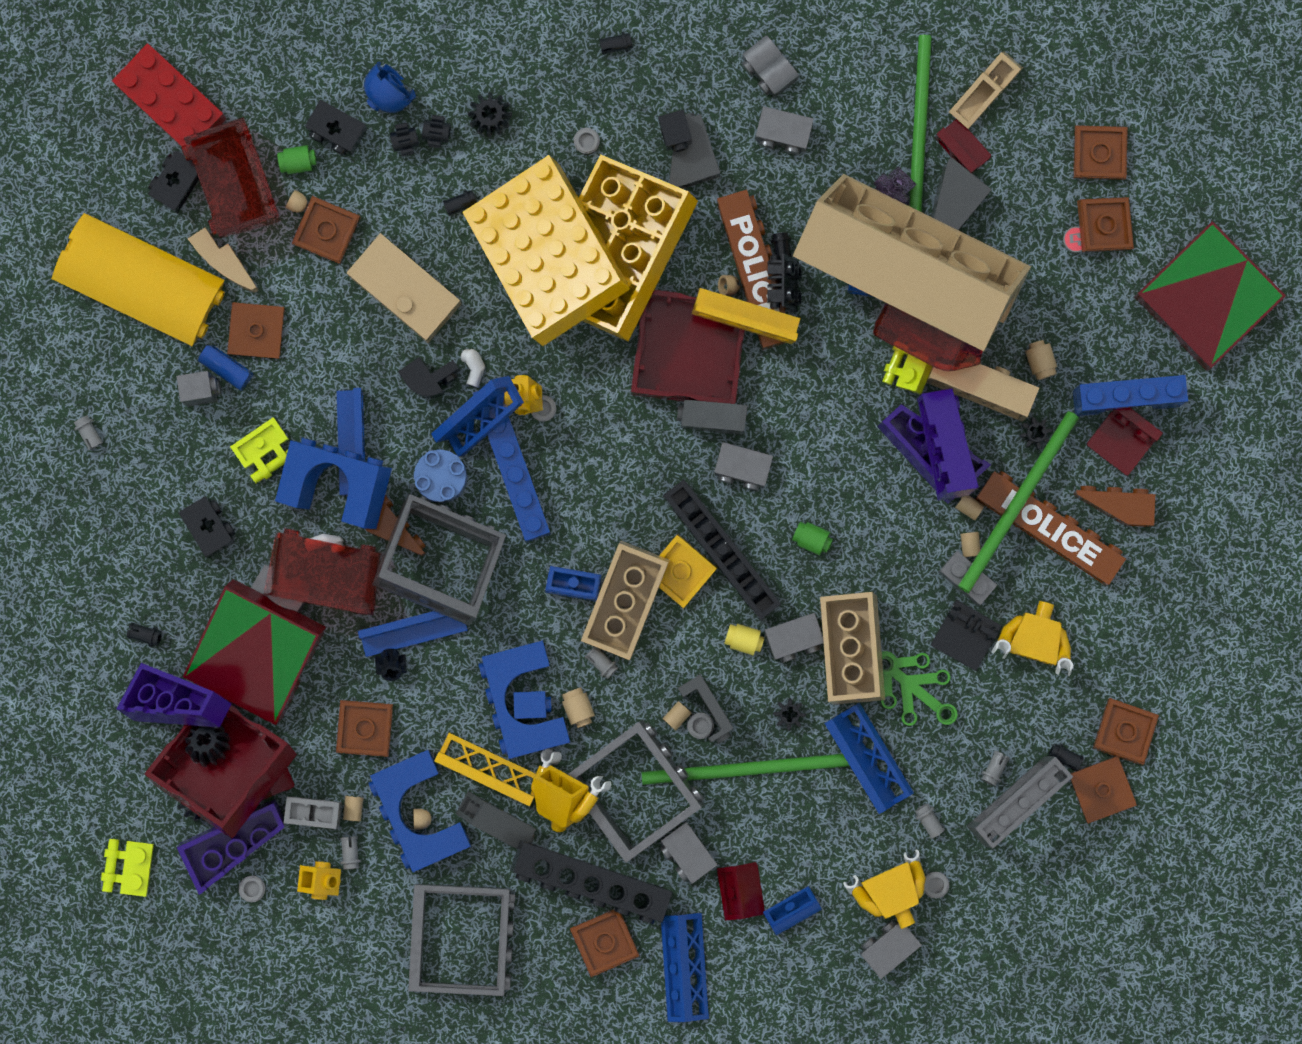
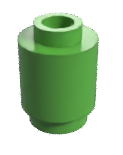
M309 145L283 149V152L277 153L281 173L287 172L289 175L313 171L312 165H317L315 150H310Z
M800 522L792 541L796 542L797 546L820 556L822 551L828 552L833 539L829 537L830 531L809 522L806 524Z

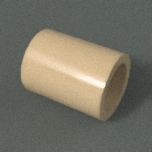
M964 496L955 508L971 519L976 520L985 505L971 496Z
M979 532L960 534L963 556L965 558L977 556L981 550Z
M678 701L662 719L676 731L692 713Z
M345 796L343 820L361 821L363 797Z

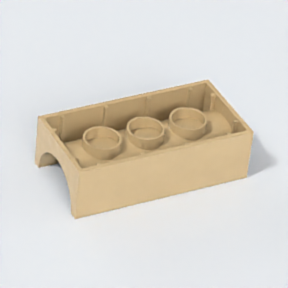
M845 174L817 200L793 254V257L982 351L986 349L998 323L1006 321L1031 269V266Z

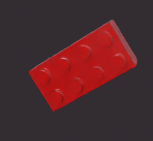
M148 43L112 80L116 87L190 156L227 119L213 103Z

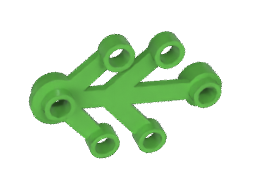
M882 651V660L887 659L890 662V667L886 670L883 669L885 697L891 696L894 699V703L890 707L884 704V700H881V705L885 709H892L897 704V699L892 691L893 677L901 685L903 704L901 720L903 724L912 726L917 722L912 694L936 712V719L939 723L950 725L955 722L958 715L956 708L951 704H941L919 686L933 683L946 685L950 681V674L947 670L941 669L936 673L907 676L899 668L916 666L920 669L926 668L930 664L929 656L926 653H919L916 656L896 658L893 653ZM919 656L926 657L927 663L924 666H920L917 663ZM939 673H946L947 680L945 682L938 681L937 676ZM944 709H948L951 712V717L947 720L941 716ZM912 713L914 721L907 723L904 719L905 714Z

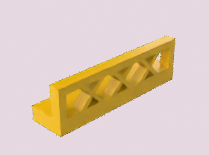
M699 288L692 311L693 315L785 343L793 344L796 342L798 337L796 332L800 318Z
M448 733L440 752H438L434 760L435 762L525 805L531 806L535 798L533 792L531 791L529 794L520 790L517 779L526 775L533 778L536 773ZM451 740L462 745L465 755L453 758L445 754ZM466 747L474 750L475 752L468 754ZM481 753L485 755L489 766L478 770L472 767L469 756ZM466 758L469 765L459 760ZM489 758L496 760L499 763L492 765ZM502 764L508 766L512 778L504 781L497 779L493 767ZM490 769L492 776L482 771ZM513 769L523 774L515 776ZM514 780L516 787L507 784V782Z

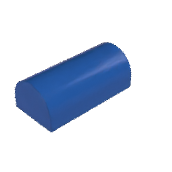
M206 345L198 358V362L240 391L246 387L253 377V372L214 345Z
M550 566L545 593L596 602L602 575Z
M808 886L765 910L763 913L777 936L821 911L822 908Z

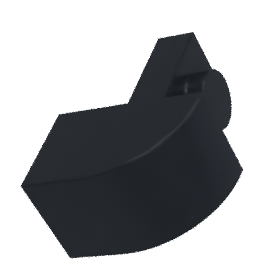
M419 357L399 370L398 373L409 389L416 395L424 398H436L444 394L439 385L444 383L446 386L458 378L456 373L460 369L452 360L431 374Z

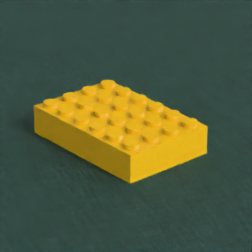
M600 154L579 199L628 283L630 290L584 319L583 322L629 341L698 200L689 191Z
M550 155L462 212L528 332L542 346L630 290L628 283L563 169Z

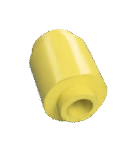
M730 624L724 644L729 645L730 649L754 656L755 651H761L765 637L760 636L761 630L741 624L736 626Z

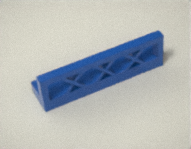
M510 376L491 379L433 431L431 435L435 442L449 440L457 456L462 457L519 408L524 401ZM506 391L513 401L510 405L504 404V393ZM490 406L496 407L495 419L489 418ZM475 419L481 421L480 432L473 431ZM460 432L466 434L464 446H462L457 437Z
M353 388V390L337 391L338 452L345 454L346 450L361 454L360 459L365 460L363 390L361 388ZM339 468L340 496L348 495V480L345 473Z
M432 611L358 631L359 639L362 640L365 656L370 657L381 654L386 649H400L465 632L468 629L466 624Z
M860 702L824 723L879 814L914 793ZM855 712L860 719V727L853 726L847 716ZM864 736L872 739L874 743L873 750L865 747L863 743ZM877 759L885 761L888 766L887 773L879 770ZM891 781L898 783L904 793L895 797L890 788Z
M702 913L665 915L663 922H661L668 1022H690L709 1019ZM693 919V932L690 935L687 932L686 920ZM691 946L695 949L693 961L689 959L688 953ZM693 973L697 976V984L694 988L690 983V977ZM696 999L699 1003V1014L693 1015L692 1004Z

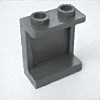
M700 674L680 686L678 691L682 697H685L697 690L720 727V731L710 736L708 740L710 743L716 741L717 744H720L731 737L729 731L734 728Z

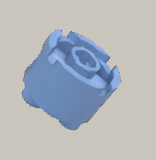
M440 449L428 451L415 466V486L431 502L440 504L452 502L461 496L466 488L468 479L466 467L460 458L450 451Z

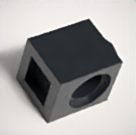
M684 109L658 116L666 150H673V153L687 150L688 145L692 144V137Z

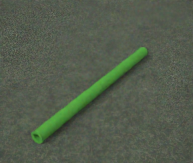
M919 35L909 206L922 212L931 35Z
M1067 411L959 583L958 587L964 592L969 593L985 569L1079 419L1076 414Z
M843 754L684 769L689 776L687 781L846 767L850 765ZM665 770L641 772L643 785L673 782Z

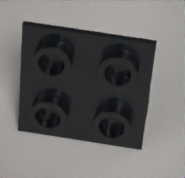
M782 254V260L781 256L772 255L770 256V261H767L768 275L782 274V276H768L767 280H782V283L767 284V288L782 289L767 290V303L770 304V309H780V304H782V307L798 312V306L802 303V294L798 290V280H801L802 277L801 265L798 264L796 259L786 254Z
M955 600L931 646L977 671L992 642L998 636L1002 625Z

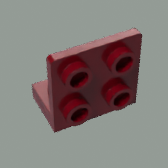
M1130 407L1114 409L1086 445L1122 474L1128 476L1163 432Z

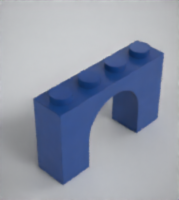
M1186 375L1080 384L1073 390L1075 414L1077 416L1097 415L1108 410L1140 406H1153V409L1180 407L1188 402Z
M303 437L301 442L290 440L275 502L295 508L310 509L318 478L328 467L336 465L345 473L349 485L348 497L341 522L361 528L377 529L392 468L383 466V460L372 457H368L367 461L360 459L361 454L346 450L345 454L339 453V448L332 445L323 444V448L318 447L315 440Z
M543 640L482 657L483 663L478 665L482 679H488L490 688L485 689L489 704L494 703L496 714H492L496 730L501 729L503 739L499 740L503 755L508 754V758L512 759L571 743L564 717L539 724L527 725L514 719L506 706L507 689L516 677L524 673L550 667Z
M430 750L421 752L370 775L372 781L368 782L374 797L379 795L383 804L379 806L384 820H390L393 829L390 830V834L395 845L400 844L404 853L400 855L405 868H411L412 872L472 846L462 822L435 834L423 835L408 828L402 819L400 808L405 793L412 786L440 774Z

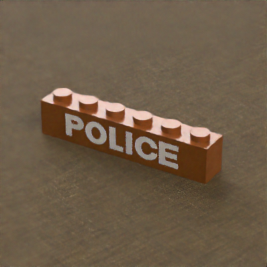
M743 190L717 198L719 212L746 299L749 303L770 309V304L767 303V290H778V288H767V284H780L781 282L780 280H767L768 276L779 275H768L767 261L770 260L772 252L769 244L764 246L762 235H765L762 221H757L754 211L758 210L754 195L749 196L748 191ZM780 304V309L772 310L785 313L786 308ZM758 334L762 350L785 344V342Z
M994 471L975 499L1002 517L1019 487L1012 483L1014 479L1003 471H1000L998 474ZM1032 492L1013 525L1103 585L1108 586L1126 560V558L1121 556L1123 551L1113 544L1106 546L1099 541L1101 537L1090 529L1085 532L1078 527L1079 522L1067 514L1065 517L1055 512L1057 510L1056 506L1046 500L1040 502L1034 498L1035 493Z

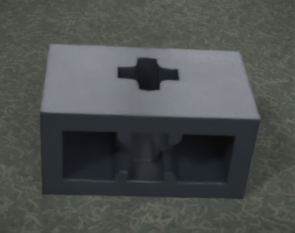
M322 100L318 102L305 125L306 130L310 132L308 136L321 144L323 140L332 144L331 149L345 156L346 152L351 155L354 154L368 129L366 124ZM338 124L341 131L340 134L335 132L331 135L330 126L336 127Z
M176 150L173 155L169 154L162 164L164 169L160 176H155L150 182L148 195L178 214L205 172V169ZM177 177L180 183L171 186L169 179Z
M204 496L178 512L206 558L212 557L235 543L232 536L236 535L228 521L223 523L219 516L222 510L215 499L210 501L208 497ZM204 521L215 522L212 526L214 531L203 530L206 526Z

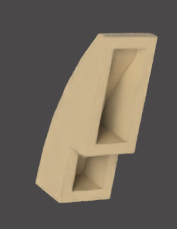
M1005 51L1001 52L949 113L969 129L1020 73L1023 67Z
M206 228L188 238L203 259L222 276L253 293L258 291L255 283L229 244L219 248Z

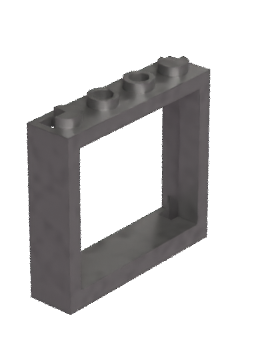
M409 494L403 502L372 585L470 625L477 617L506 535L494 530V526H484L477 523L470 516L458 515L447 506H437L428 502L423 496L418 498ZM409 513L490 547L469 604L388 570Z
M643 719L567 774L587 785L581 774L638 733L690 804L687 809L635 847H632L603 805L597 800L589 813L625 863L705 805L702 801L704 797L701 795V791L696 786L692 788L687 781L689 776L680 764L676 766L671 759L673 754L665 743L660 744L655 737L657 735L655 728H652L649 722L645 723Z
M1044 756L966 827L983 846L993 849L1071 780L1073 776L1056 757ZM996 835H998L999 837L994 842H992L991 840Z
M414 884L408 991L504 996L505 990H510L511 974H506V963L512 962V948L507 947L508 937H513L514 921H509V910H514L515 895L510 894L509 888ZM426 893L502 897L497 986L421 982Z

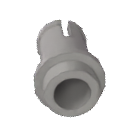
M87 415L74 422L76 426L74 429L79 431L89 451L102 444L103 441L92 424L94 420L89 419Z
M594 647L585 656L601 672V677L605 676L609 679L618 670V667L615 665L617 662H612L597 647Z
M994 751L986 771L981 773L983 775L981 780L992 786H996L997 782L1000 783L1001 779L999 778L1010 758L1006 755L1003 756L1004 754L998 751Z
M926 803L915 810V818L920 819L930 835L929 837L932 839L944 832L945 829L934 814V807H930Z
M349 837L340 838L343 861L340 864L343 865V870L358 869L359 863H361V860L358 859V837H350V847Z

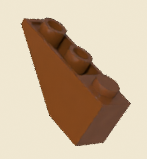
M1080 486V490L1074 491L1075 497L1124 526H1154L1156 494H1149V489H1133V493H1123V488L1107 487V491L1104 492L1096 491V486Z
M386 495L377 529H365L367 532L389 541L398 516H395L390 509L394 505ZM406 521L397 545L418 555H426L422 550L426 545L417 534L413 537L406 529L410 525Z

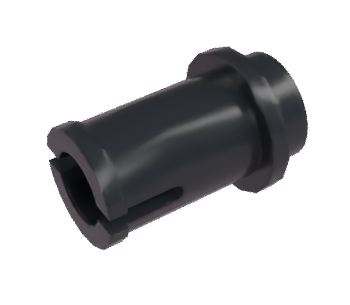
M622 32V35L599 39L602 55L621 50L628 52V49L633 48L630 33L625 34Z
M464 190L463 194L443 200L448 216H451L454 213L471 207L477 203V200L472 190L468 192Z
M788 232L772 234L773 239L770 241L774 243L775 255L781 256V260L782 254L791 257L789 245L791 237H788Z
M133 622L130 623L129 628L131 630H127L128 639L148 643L149 647L159 645L162 631L158 630V627H153L152 629Z
M1054 743L1048 753V756L1056 757L1063 765L1072 768L1074 771L1079 769L1084 756L1064 748L1061 743L1059 745Z

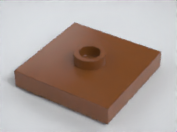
M1075 125L1073 179L1126 180L1128 127Z
M312 196L292 241V245L341 264L361 217Z
M1129 197L1080 199L1077 201L1082 252L1134 249Z
M232 302L227 354L280 359L285 307Z
M1109 698L1093 749L1144 765L1159 715Z
M340 700L336 753L389 757L393 704Z
M1115 756L1070 773L1073 776L1070 781L1087 824L1137 806L1119 757Z
M614 910L570 928L591 978L639 957V953L622 915Z

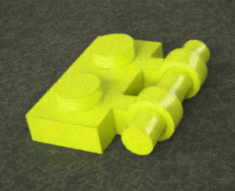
M902 333L899 341L894 344L892 349L894 353L890 363L885 366L884 372L886 373L882 382L892 386L896 376L899 377L896 383L897 387L921 395L941 346L915 337L912 346L909 347L908 344L911 337ZM906 355L907 358L903 368H899L903 356Z
M273 417L230 446V448L245 469L253 464L256 465L258 470L250 476L257 484L265 478L267 480L273 476L271 473L284 465L288 450L284 451L281 445L288 441L289 438ZM274 450L277 457L265 465L261 458Z
M109 839L108 849H105L104 857H107L105 872H102L101 881H103L102 891L113 892V884L117 882L121 883L120 894L147 897L154 844L127 841L126 851L118 850L119 840ZM117 859H124L122 875L115 874Z

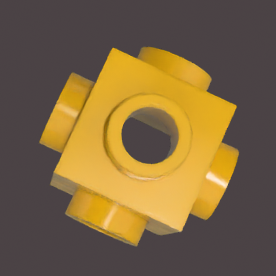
M518 375L511 379L524 401L514 412L518 415H526L543 411L542 386L527 375ZM506 391L504 393V404L510 405L513 401Z
M315 861V866L300 865L297 892L312 894V899L327 900L328 895L338 896L341 869L331 868L330 862Z

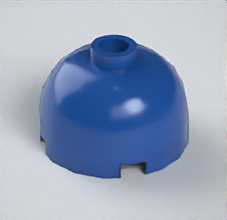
M379 61L365 77L364 91L368 97L367 103L375 111L382 110L387 113L402 111L415 99L416 94L413 89L408 92L404 88V84L401 81L404 78L395 69L387 64L381 67V62Z

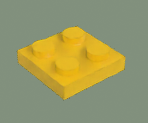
M677 534L659 555L670 560L659 588L682 608H685L718 567Z

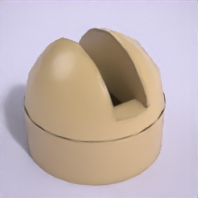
M294 190L286 205V209L299 213L306 209L307 199L301 192Z
M732 275L720 276L718 280L719 293L726 296L735 295L740 289V286L737 285L739 280Z
M413 809L414 830L426 829L431 824V814L425 809Z

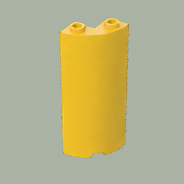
M83 213L68 237L70 240L65 250L61 251L51 279L190 346H193L198 338L203 339L209 327L208 324H205L208 313L214 305L219 306L225 292L222 291L225 280Z

